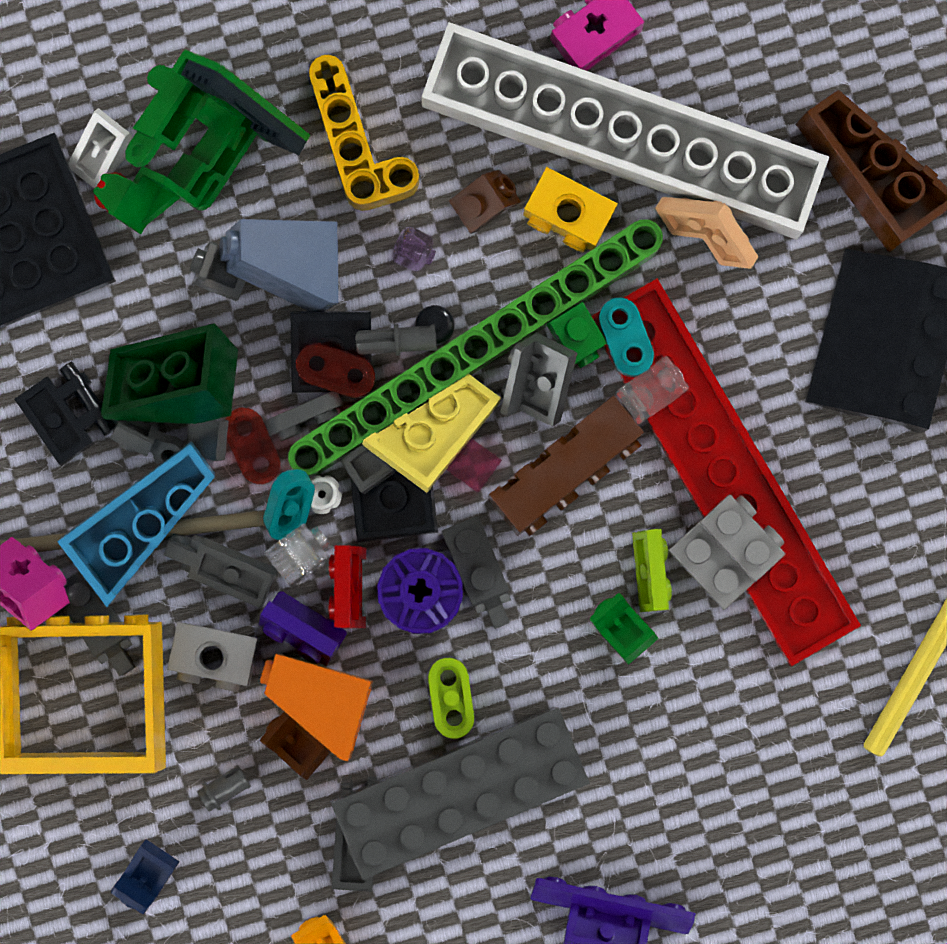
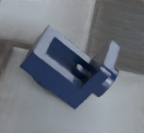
M146 839L137 850L123 875L113 886L111 893L119 898L125 906L145 914L162 891L180 861Z

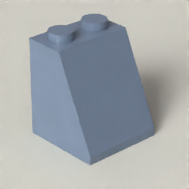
M240 219L225 232L226 237L220 238L219 255L221 261H226L227 273L307 311H326L339 303L337 222Z

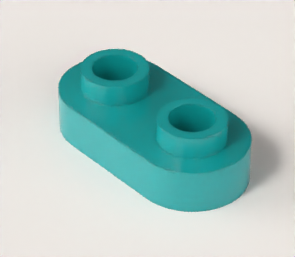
M613 298L607 301L599 313V325L607 341V347L616 369L625 376H641L651 367L654 360V351L638 308L632 301L626 298ZM615 311H623L627 316L626 323L616 324L612 319V314ZM631 348L638 349L641 353V360L638 362L629 361L626 357V352Z
M303 470L285 471L272 484L263 522L271 537L276 540L290 539L299 534L306 525L315 487L308 474Z

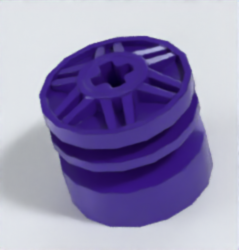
M428 548L408 549L394 556L383 568L377 584L378 602L385 617L397 628L413 634H429L446 627L457 615L463 599L462 579L456 566L442 553ZM418 580H425L426 587L432 589V595L424 596L422 603L415 602V595L409 593V587L417 586Z

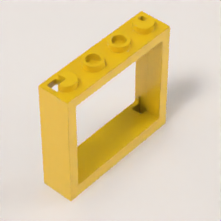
M147 614L124 615V622H109V615L84 616L85 623H70V616H51L45 620V624H40L31 631L15 617H7V624L0 625V774L156 773L165 769L162 622H149V615ZM143 636L146 752L21 753L18 637Z

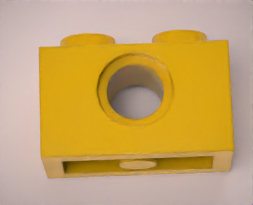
M546 167L524 208L523 216L529 218L527 224L544 234H549L550 230L565 237L563 240L564 244L584 253L586 248L593 250L597 247L618 203ZM564 204L574 205L578 209L580 216L574 222H565L559 218L557 214L558 208Z

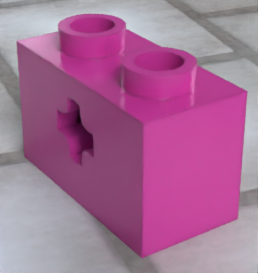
M585 0L587 5L575 14L572 10H569L553 23L555 29L551 31L550 40L569 65L588 71L642 32L645 22L628 0ZM591 22L594 26L602 23L601 34H598L595 30L588 33V23Z
M11 537L0 545V605L32 631L70 603L64 588L67 580L57 566L53 564L48 566L44 563L32 546L24 547L15 538Z

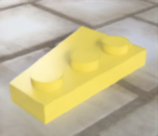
M468 374L431 397L421 407L409 414L405 413L394 420L392 425L377 434L375 432L365 438L362 445L427 493L499 405L501 397Z

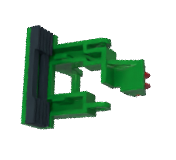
M184 49L172 68L157 65L148 73V84L158 92L132 129L137 132L125 150L126 160L134 167L140 168L135 179L131 181L118 172L103 174L97 187L93 190L94 199L101 209H106L108 214L135 232L142 234L146 225L178 200L189 204L199 211L209 208L256 136L263 141L299 156L310 134L222 64ZM195 118L208 127V130L190 155L183 153L167 177L144 167L152 160L161 145L175 150Z

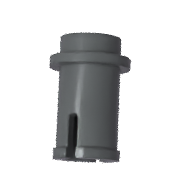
M238 764L234 766L235 768L209 784L205 781L201 783L203 787L197 793L209 812L215 808L218 811L221 810V804L251 787Z

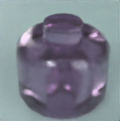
M414 227L404 228L392 251L393 261L412 271L421 270L425 264L430 265L436 254V251L432 249L433 238Z

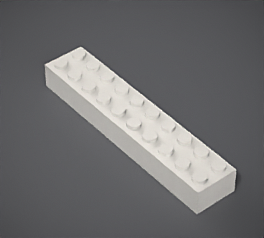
M448 22L421 96L423 108L677 198L685 197L691 200L725 203L731 209L734 218L796 240L804 231L829 156Z

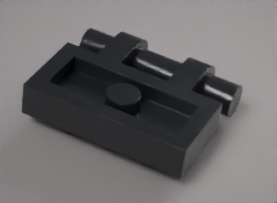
M69 362L60 368L59 371L67 382L58 389L47 376L14 399L60 466H63L95 444L86 431L88 428L96 424L102 434L107 436L113 432L116 425L113 420H105L101 416L103 402L99 401L89 385L92 382L86 373H80L73 362ZM74 395L78 397L87 410L79 418L76 417L66 402L67 399Z

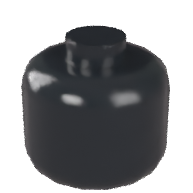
M431 305L425 307L416 317L415 327L435 324L437 346L447 343L454 334L455 323L453 316L442 306Z

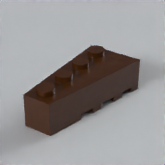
M837 90L808 110L795 124L815 152L829 156L826 165L827 169L889 253L947 212V186L937 178L938 174L927 165H921L905 151L907 148L896 138L892 140L877 127L878 123L840 90Z
M613 395L575 425L565 437L562 436L546 448L534 462L531 461L517 471L502 488L498 486L488 494V500L517 536L525 531L530 537L548 522L544 517L547 512L555 506L562 511L579 497L575 491L587 480L593 486L607 475L611 470L606 465L619 455L624 461L642 445L637 439L644 434V431Z

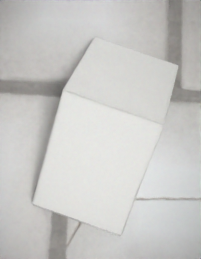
M98 108L91 116L68 162L69 167L75 174L95 188L103 174L113 173L126 158L125 150L133 137L126 129Z

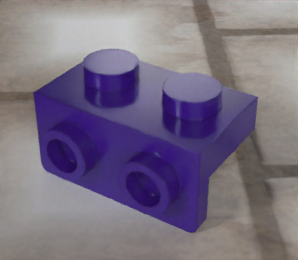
M282 591L277 593L272 602L269 601L260 614L258 623L263 628L262 631L271 639L279 643L287 642L297 648V653L313 664H318L319 662L326 667L347 635L345 629L334 628L333 622Z

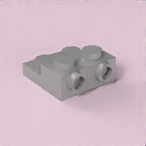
M730 494L726 496L668 550L723 610L732 604L754 582L758 581L786 554L780 548L785 543L781 536L771 526L768 525L762 529L752 518L757 514L756 510L741 495L736 500Z

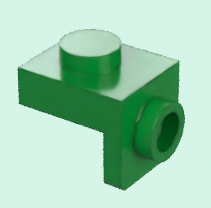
M583 302L576 304L546 323L557 343L578 352L575 364L577 363L579 368L599 358L600 355L597 350L607 344Z
M620 593L616 594L613 598L602 601L589 619L599 634L628 665L659 639Z

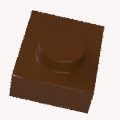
M500 170L482 174L449 200L470 234L479 231L506 209L515 207L521 202L516 194L515 184Z
M285 711L269 723L266 733L260 739L263 745L275 752L305 780H308L331 753L329 749Z

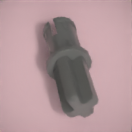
M394 324V328L358 331L355 337L356 350L361 355L396 352V356H401V352L437 350L435 324L399 328L398 324Z

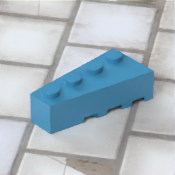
M191 441L57 541L106 607L109 606L154 549L157 548L178 520L214 479L215 472Z

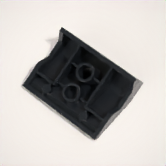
M845 249L805 403L849 415L883 420L901 425L913 432L923 433L929 430L947 361V268L931 263Z

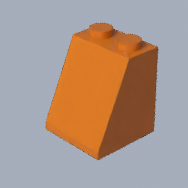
M276 654L274 660H266L260 683L266 685L264 694L339 759L344 761L351 759L374 681L283 654Z

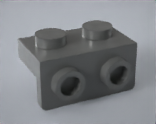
M539 333L530 336L522 342H518L513 347L509 356L511 367L508 379L501 390L503 402L500 413L509 417L520 410L552 427L559 423L562 418L578 352Z

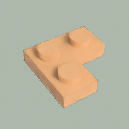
M662 197L655 207L672 235L703 239L719 265L751 269L758 259V255L750 244L748 236L742 231L733 217L731 209L725 203L691 200L685 197Z

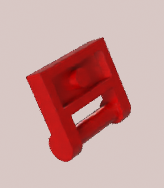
M334 545V555H331L329 558V575L331 579H334V595L330 596L328 610L330 619L334 620V628L366 629V616H362V560H366V548Z

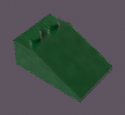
M213 323L110 349L101 416L105 420L198 424L231 416L238 348Z

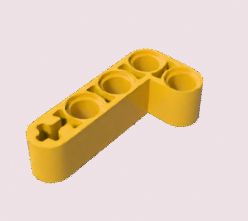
M321 55L311 63L309 69L310 81L349 204L357 210L366 211L413 196L419 187V173L416 164L405 157H395L374 164L342 62L332 55ZM330 69L333 75L337 92L329 95L322 71ZM337 106H344L351 112L350 117L342 123L333 122L328 117L330 111ZM352 143L359 145L363 151L358 159L348 161L341 157V149L345 145ZM403 169L411 173L413 178L409 185L397 187L392 184L390 177L395 171ZM360 181L370 182L374 186L372 195L366 199L357 198L352 194L354 185Z

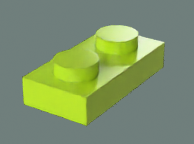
M652 529L633 532L640 613L669 610L668 602L672 597V587L670 580L666 578L665 561L668 557V546L666 540L662 538V530Z

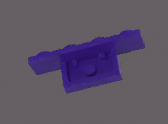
M557 877L536 878L530 897L533 901L569 908L563 944H647L650 927L689 934L696 915L694 912L686 911L683 906L678 904L666 903L658 905L649 903L638 895L627 894L618 896L609 894L605 889L598 886L589 885L582 888L569 885L565 880Z

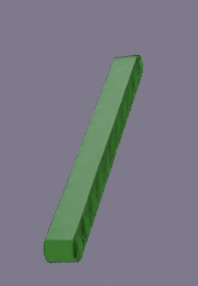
M639 220L298 440L291 446L288 453L290 466L293 470L300 469L305 471L309 478L321 474L363 444V440L375 432L377 434L392 425L394 420L405 413L409 414L421 407L431 397L468 374H475L512 350L518 342L524 341L547 327L546 323L576 304L584 303L652 259L657 254L663 241V233L660 227L651 220ZM639 231L650 233L654 239V246L647 250L638 248L633 242V235ZM605 253L616 254L621 261V267L616 271L604 270L599 263V257ZM573 274H579L586 279L588 288L582 293H573L567 288L565 284L566 279ZM539 296L549 297L554 303V310L548 315L537 314L533 310L532 301ZM505 318H514L520 323L521 331L514 337H506L498 329L499 322ZM479 339L486 344L488 351L484 357L473 359L465 353V345L470 340ZM446 361L453 366L454 373L450 379L439 381L432 376L431 368L436 362ZM404 383L416 384L420 389L419 398L412 403L401 401L397 396L399 387ZM373 404L381 405L386 409V418L378 425H371L364 420L366 408ZM339 426L348 427L352 431V440L344 447H337L330 441L331 432ZM305 448L315 449L319 455L317 464L310 469L300 468L297 464V455Z

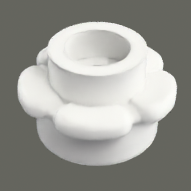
M320 475L311 477L310 479L315 487L311 504L313 512L327 514L331 508H337L342 499V493L338 490L339 483L337 480L328 475L325 477ZM319 491H325L326 496L320 498L318 496Z

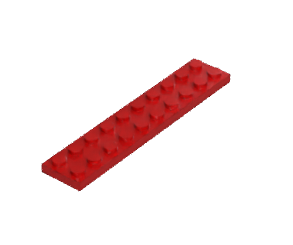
M658 278L623 297L632 301L638 308L654 351V360L649 370L638 377H628L621 374L618 370L617 372L700 514L704 518L729 494L735 500L741 495L756 510L757 514L752 518L762 529L768 525L771 526L785 542L780 548L786 554L745 591L789 666L799 663L861 626L860 622ZM599 311L596 314L592 315V318L594 319L596 325L601 331L599 325ZM615 311L612 314V319L616 324L621 325L626 323L627 316L623 311ZM606 344L603 346V348L605 349L606 353L608 354L610 360L613 363V360L611 358L610 352ZM631 348L626 352V357L631 362H638L641 360V353L638 349Z

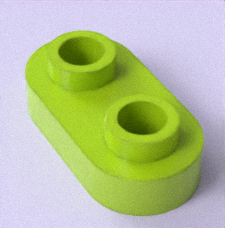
M454 658L440 659L432 665L428 674L434 723L437 730L443 736L457 739L468 734L474 724L469 675L466 667L459 660ZM445 670H452L456 674V682L451 686H446L441 682L440 677ZM451 710L459 711L462 715L461 723L456 726L450 725L446 720L448 712Z

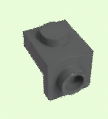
M210 241L204 250L198 248L189 271L195 273L192 284L231 300H239L245 281L226 272V261L220 260L219 249H217L218 244Z

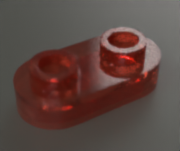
M322 343L306 345L297 356V372L309 384L354 398L366 395L374 386V368L364 357ZM320 356L323 358L324 366L319 370L312 369L309 365L311 357ZM356 368L362 372L363 377L359 382H351L348 379L347 373L351 369Z
M250 408L233 410L231 416L225 419L229 420L227 441L243 476L249 482L256 485L272 483L280 474L281 459L269 436L263 419L256 411ZM242 422H249L252 425V432L248 436H241L238 433V426ZM259 458H265L269 463L268 469L263 473L256 472L254 469V463Z

